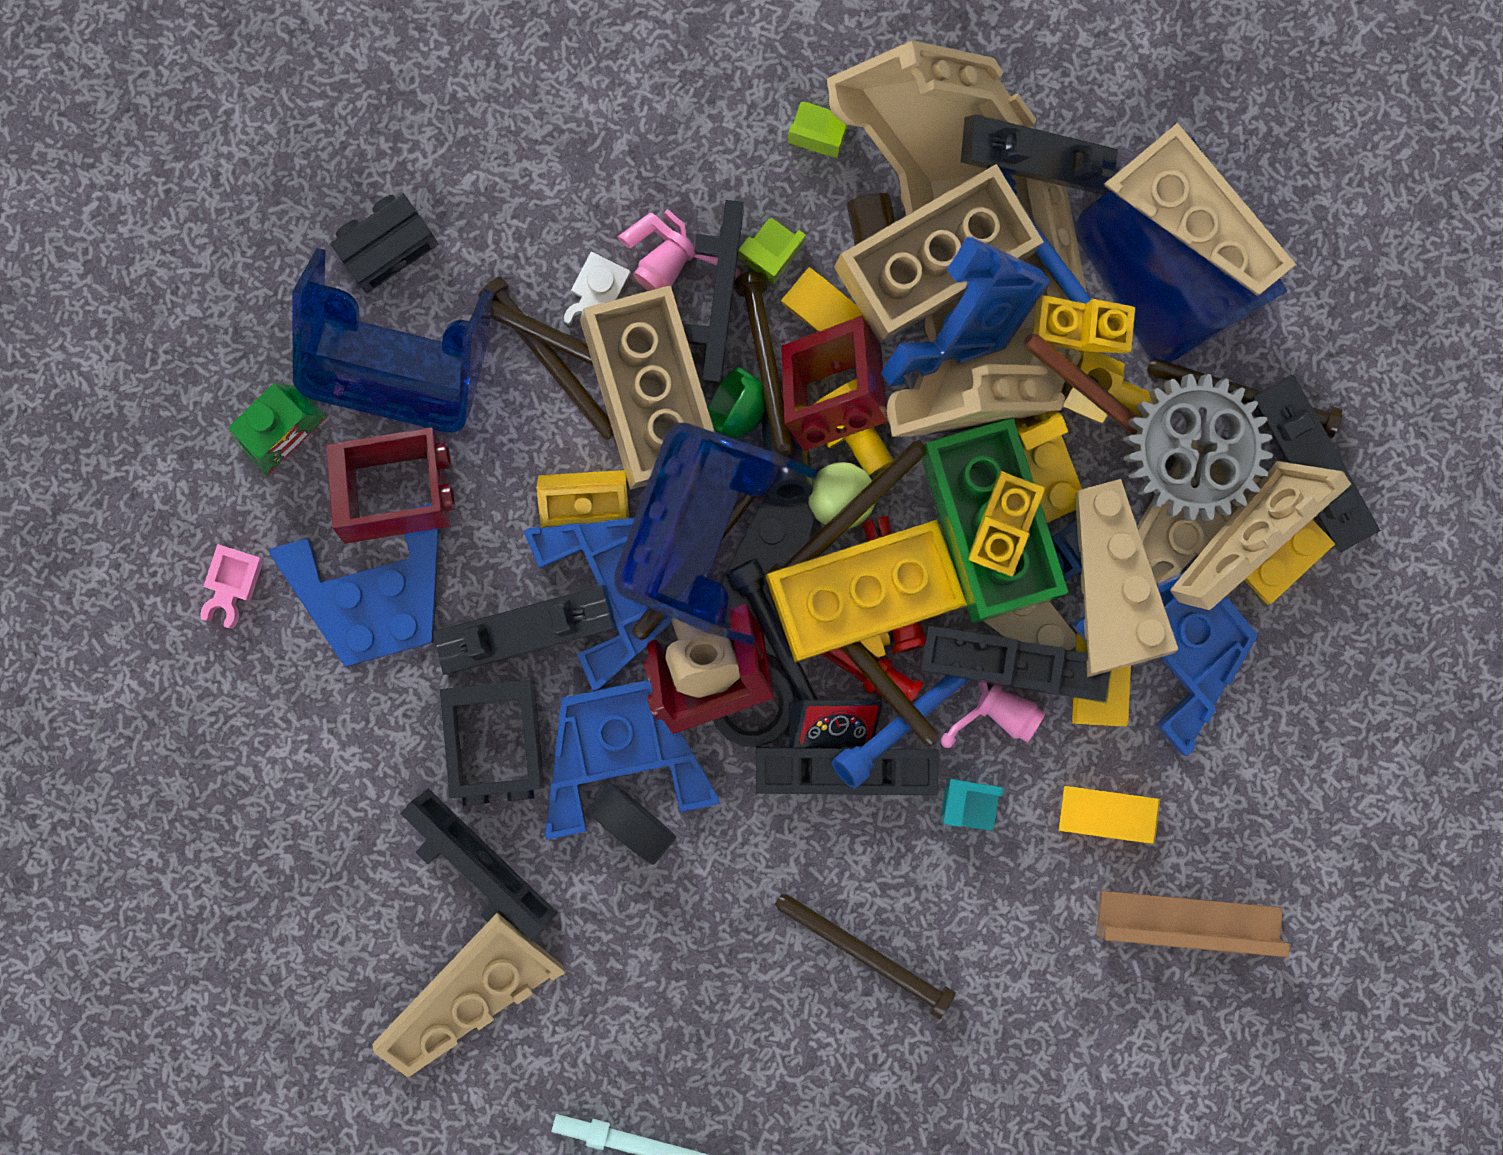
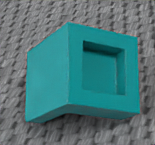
M947 778L940 823L988 831L993 830L999 796L1003 797L1004 788Z

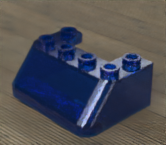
M1191 138L1192 141H1193V142L1197 145V147L1200 149V147L1198 146V144H1197V142L1195 141V139H1194V138ZM1111 190L1084 209L1075 224L1077 240L1117 304L1135 307L1133 332L1151 359L1170 363L1175 362L1267 308L1288 292L1279 278L1259 296L1255 295L1228 274L1225 275L1221 269Z

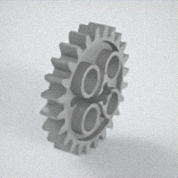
M1192 374L1183 376L1181 387L1175 379L1164 382L1166 394L1159 388L1151 390L1149 395L1153 404L1143 401L1136 406L1144 417H1134L1128 420V424L1137 430V434L1125 437L1123 442L1135 446V452L1126 455L1124 461L1137 462L1138 468L1128 476L1130 479L1142 477L1145 481L1138 491L1139 495L1153 491L1155 496L1151 507H1160L1167 502V516L1169 517L1177 516L1183 508L1185 521L1195 520L1198 511L1203 521L1214 520L1215 509L1221 516H1228L1232 514L1230 502L1236 507L1247 505L1243 491L1249 494L1260 491L1252 479L1268 476V472L1259 466V462L1270 459L1273 456L1270 452L1261 450V443L1272 439V435L1259 434L1258 427L1267 421V417L1253 418L1251 415L1258 402L1253 401L1243 404L1241 402L1245 392L1243 387L1228 393L1229 379H1222L1213 387L1211 374L1201 376L1198 384H1196ZM1200 408H1203L1205 411V417L1202 421L1198 412ZM1174 411L1182 414L1186 420V429L1183 434L1175 432L1170 425L1171 414ZM1218 417L1225 419L1230 426V433L1226 440L1220 438L1215 431V422ZM1197 440V445L1204 447V454L1199 455L1197 450L1191 449L1193 441ZM1169 456L1175 457L1181 464V474L1177 480L1171 478L1165 470V463ZM1214 461L1222 465L1225 471V478L1221 485L1216 484L1210 476V467ZM1194 474L1197 482L1196 488L1191 486V478Z

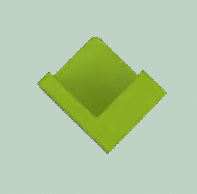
M801 102L794 123L790 125L787 143L838 159L848 125L836 118L830 109L808 102Z
M769 218L754 238L749 236L738 250V259L755 272L763 273L766 280L774 285L805 245L806 234L800 230L793 234L776 220Z

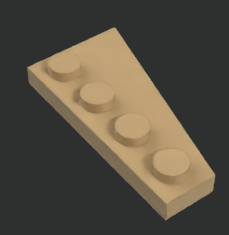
M1178 123L1104 185L1257 296L1296 265Z
M1119 479L1078 490L1075 494L1078 547L1079 552H1081L1082 563L1081 590L1082 594H1084L1085 606L1084 632L1088 649V677L1174 654L1178 647L1122 480Z

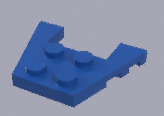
M967 237L947 268V271L956 282H968L966 285L967 291L956 308L946 315L944 326L933 342L900 343L881 372V375L890 386H897L904 383L905 378L903 375L919 371L922 376L937 372L944 361L954 358L958 364H962L1005 349L1036 304V300L1041 297L1051 281L1041 269L974 237Z
M431 503V504H427V505H423V506H420V507H416V508L432 506V503ZM439 529L404 534L410 558L326 582L321 580L311 539L306 538L269 549V552L343 665L349 667L434 643L432 631H434Z
M663 515L609 520L598 523L567 524L556 527H535L523 531L540 569L584 551L598 586L606 585L619 635L577 654L593 691L601 689L647 647L648 641L656 639L672 624L671 618L674 612L682 607L692 606L700 599L694 583L691 581L647 639L641 641L632 634L634 625L684 562Z
M1183 572L1157 584L1178 647L1174 654L1159 658L1189 694L1166 714L1156 726L1181 755L1187 757L1197 744L1195 739L1205 722L1209 723L1216 710L1214 705L1226 684H1231L1258 634L1226 596L1211 610L1179 603L1170 589L1185 573ZM1085 616L1076 619L1071 625L1087 643L1084 632Z
M649 680L562 698L553 778L549 796L548 818L545 827L546 840L588 831L579 784L670 766L679 812L720 804L717 793L681 732L672 734L662 719L656 720L648 704V694L652 693V684Z

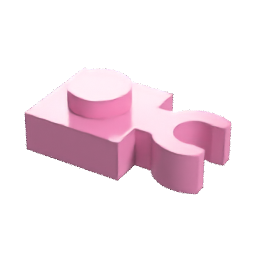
M217 544L203 586L215 590V594L212 599L203 605L201 620L211 622L214 611L222 607L226 611V619L223 626L233 629L239 620V610L236 606L237 599L251 601L264 559Z

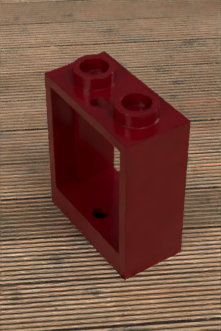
M863 315L781 346L784 423L804 451L888 422L884 378L881 375L883 371L881 344ZM856 366L858 389L808 406L807 384ZM838 426H845L842 429L837 428Z
M433 428L326 445L332 528L344 544L450 527L449 511L455 510V496L451 483L446 484L444 470L451 468L450 451L447 442L441 443ZM427 458L432 506L360 517L356 469Z

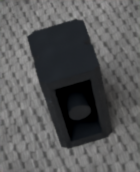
M404 193L397 198L394 195H388L379 200L373 206L372 210L374 213L360 223L358 220H352L344 224L335 234L337 239L330 243L366 294L439 245Z

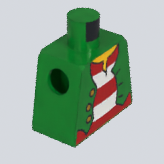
M274 383L229 426L228 430L236 446L268 476L327 416L297 386Z

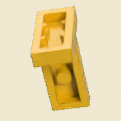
M1058 412L1014 419L1033 482L1045 488L1040 504L1046 522L1048 523L1076 510L1075 494L1082 487L1062 438V435L1068 432L1063 416Z

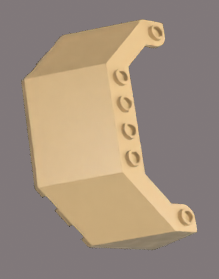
M909 41L826 79L830 96L829 106L834 116L844 124L863 127L898 173L901 186V202L905 208L906 216L987 170L986 168L960 163L964 117L976 114L1033 128L1032 126L1036 122L1035 116L1019 93L1011 96L999 80L1003 70L994 58L923 42ZM1010 174L1016 182L1014 188L1018 192L1016 195L1017 199L1087 292L1067 187ZM1035 253L1023 260L1041 269L1051 281L1042 295L1069 300ZM962 297L925 318V331L930 342L936 339L944 326L946 315L956 308ZM1036 304L1005 349L962 364H958L954 358L944 361L937 372L926 376L919 374L913 389H903L894 392L890 396L887 406V418L891 426L892 437L923 436L996 423L1010 418L1019 419L1060 411L1065 401V396L1061 392L1065 380L1029 352L1024 344L1026 336L1033 333ZM1054 347L1078 366L1082 355L1079 350Z

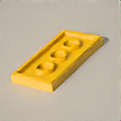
M937 520L771 572L765 576L795 662L967 605Z

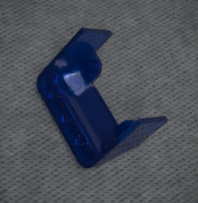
M316 248L292 291L293 383L297 390L313 400L425 428H433V430L453 433L461 430L471 411L488 346L493 291L484 289L470 320L451 322L446 327L441 342L359 321V306L353 296L342 289L325 285L326 250Z
M689 423L674 425L665 435L614 576L616 590L621 596L705 632L753 645L755 636L722 623L728 607V593L720 582L708 578L739 492L753 497L766 493L772 486L779 467L812 479L815 478L817 470L777 453Z

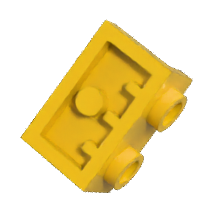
M1312 519L1244 581L1267 605H1270L1329 551L1335 543Z

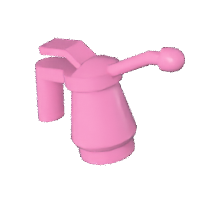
M668 209L662 216L678 229V233L668 227L656 215L649 213L617 236L618 240L628 248H632L654 231L665 240L639 261L638 268L633 273L635 279L647 291L669 285L672 288L686 261H691L694 257L717 266V257L695 254L694 245L686 237L685 224ZM736 268L735 280L741 275V271Z
M979 682L981 696L977 707L955 723L949 732L944 733L941 738L943 747H952L956 741L954 737L959 730L979 715L985 717L987 714L1012 738H1020L1028 743L1046 712L1038 708L1036 702L1002 690L1003 686L993 684L988 691L987 683Z

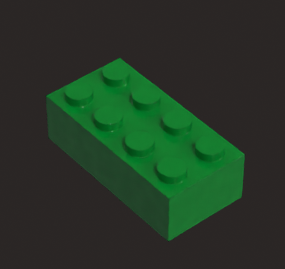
M1014 418L926 442V455L921 461L972 624L1056 600L1066 595L1068 589L1040 503L1028 530L1030 534L1012 577L968 560L1000 471L1034 483Z

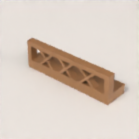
M1100 890L1096 935L1103 940L1289 957L1290 943L1280 940L1283 909L1281 907Z

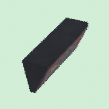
M803 700L788 702L790 748L863 747L875 736L882 709V700Z

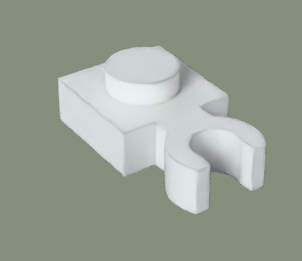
M591 251L571 289V292L581 297V300L567 309L564 315V323L570 326L574 317L582 314L583 308L619 299L631 276V271Z

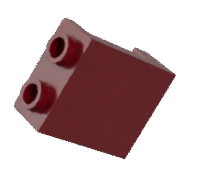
M746 603L729 609L732 629L725 632L728 633L737 656L740 679L724 692L701 698L677 692L665 659L666 651L663 650L656 639L647 642L649 659L644 660V669L648 680L652 684V693L648 694V704L656 720L662 719L672 734L774 699L763 629Z

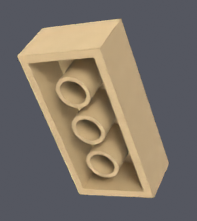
M997 164L840 254L834 268L880 344L965 294L968 282H956L947 271V268L967 237H974L1022 261L1032 256L1044 243Z
M671 285L583 308L580 323L630 490L716 466L722 459V455Z

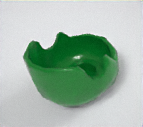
M735 368L728 374L708 406L711 422L717 434L725 438L736 439L745 436L757 427L763 419L766 408L762 383L742 368Z

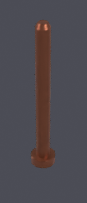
M1030 333L1026 336L1024 344L1029 352L1130 434H1137V430L1128 424V420L1140 417L1040 335Z

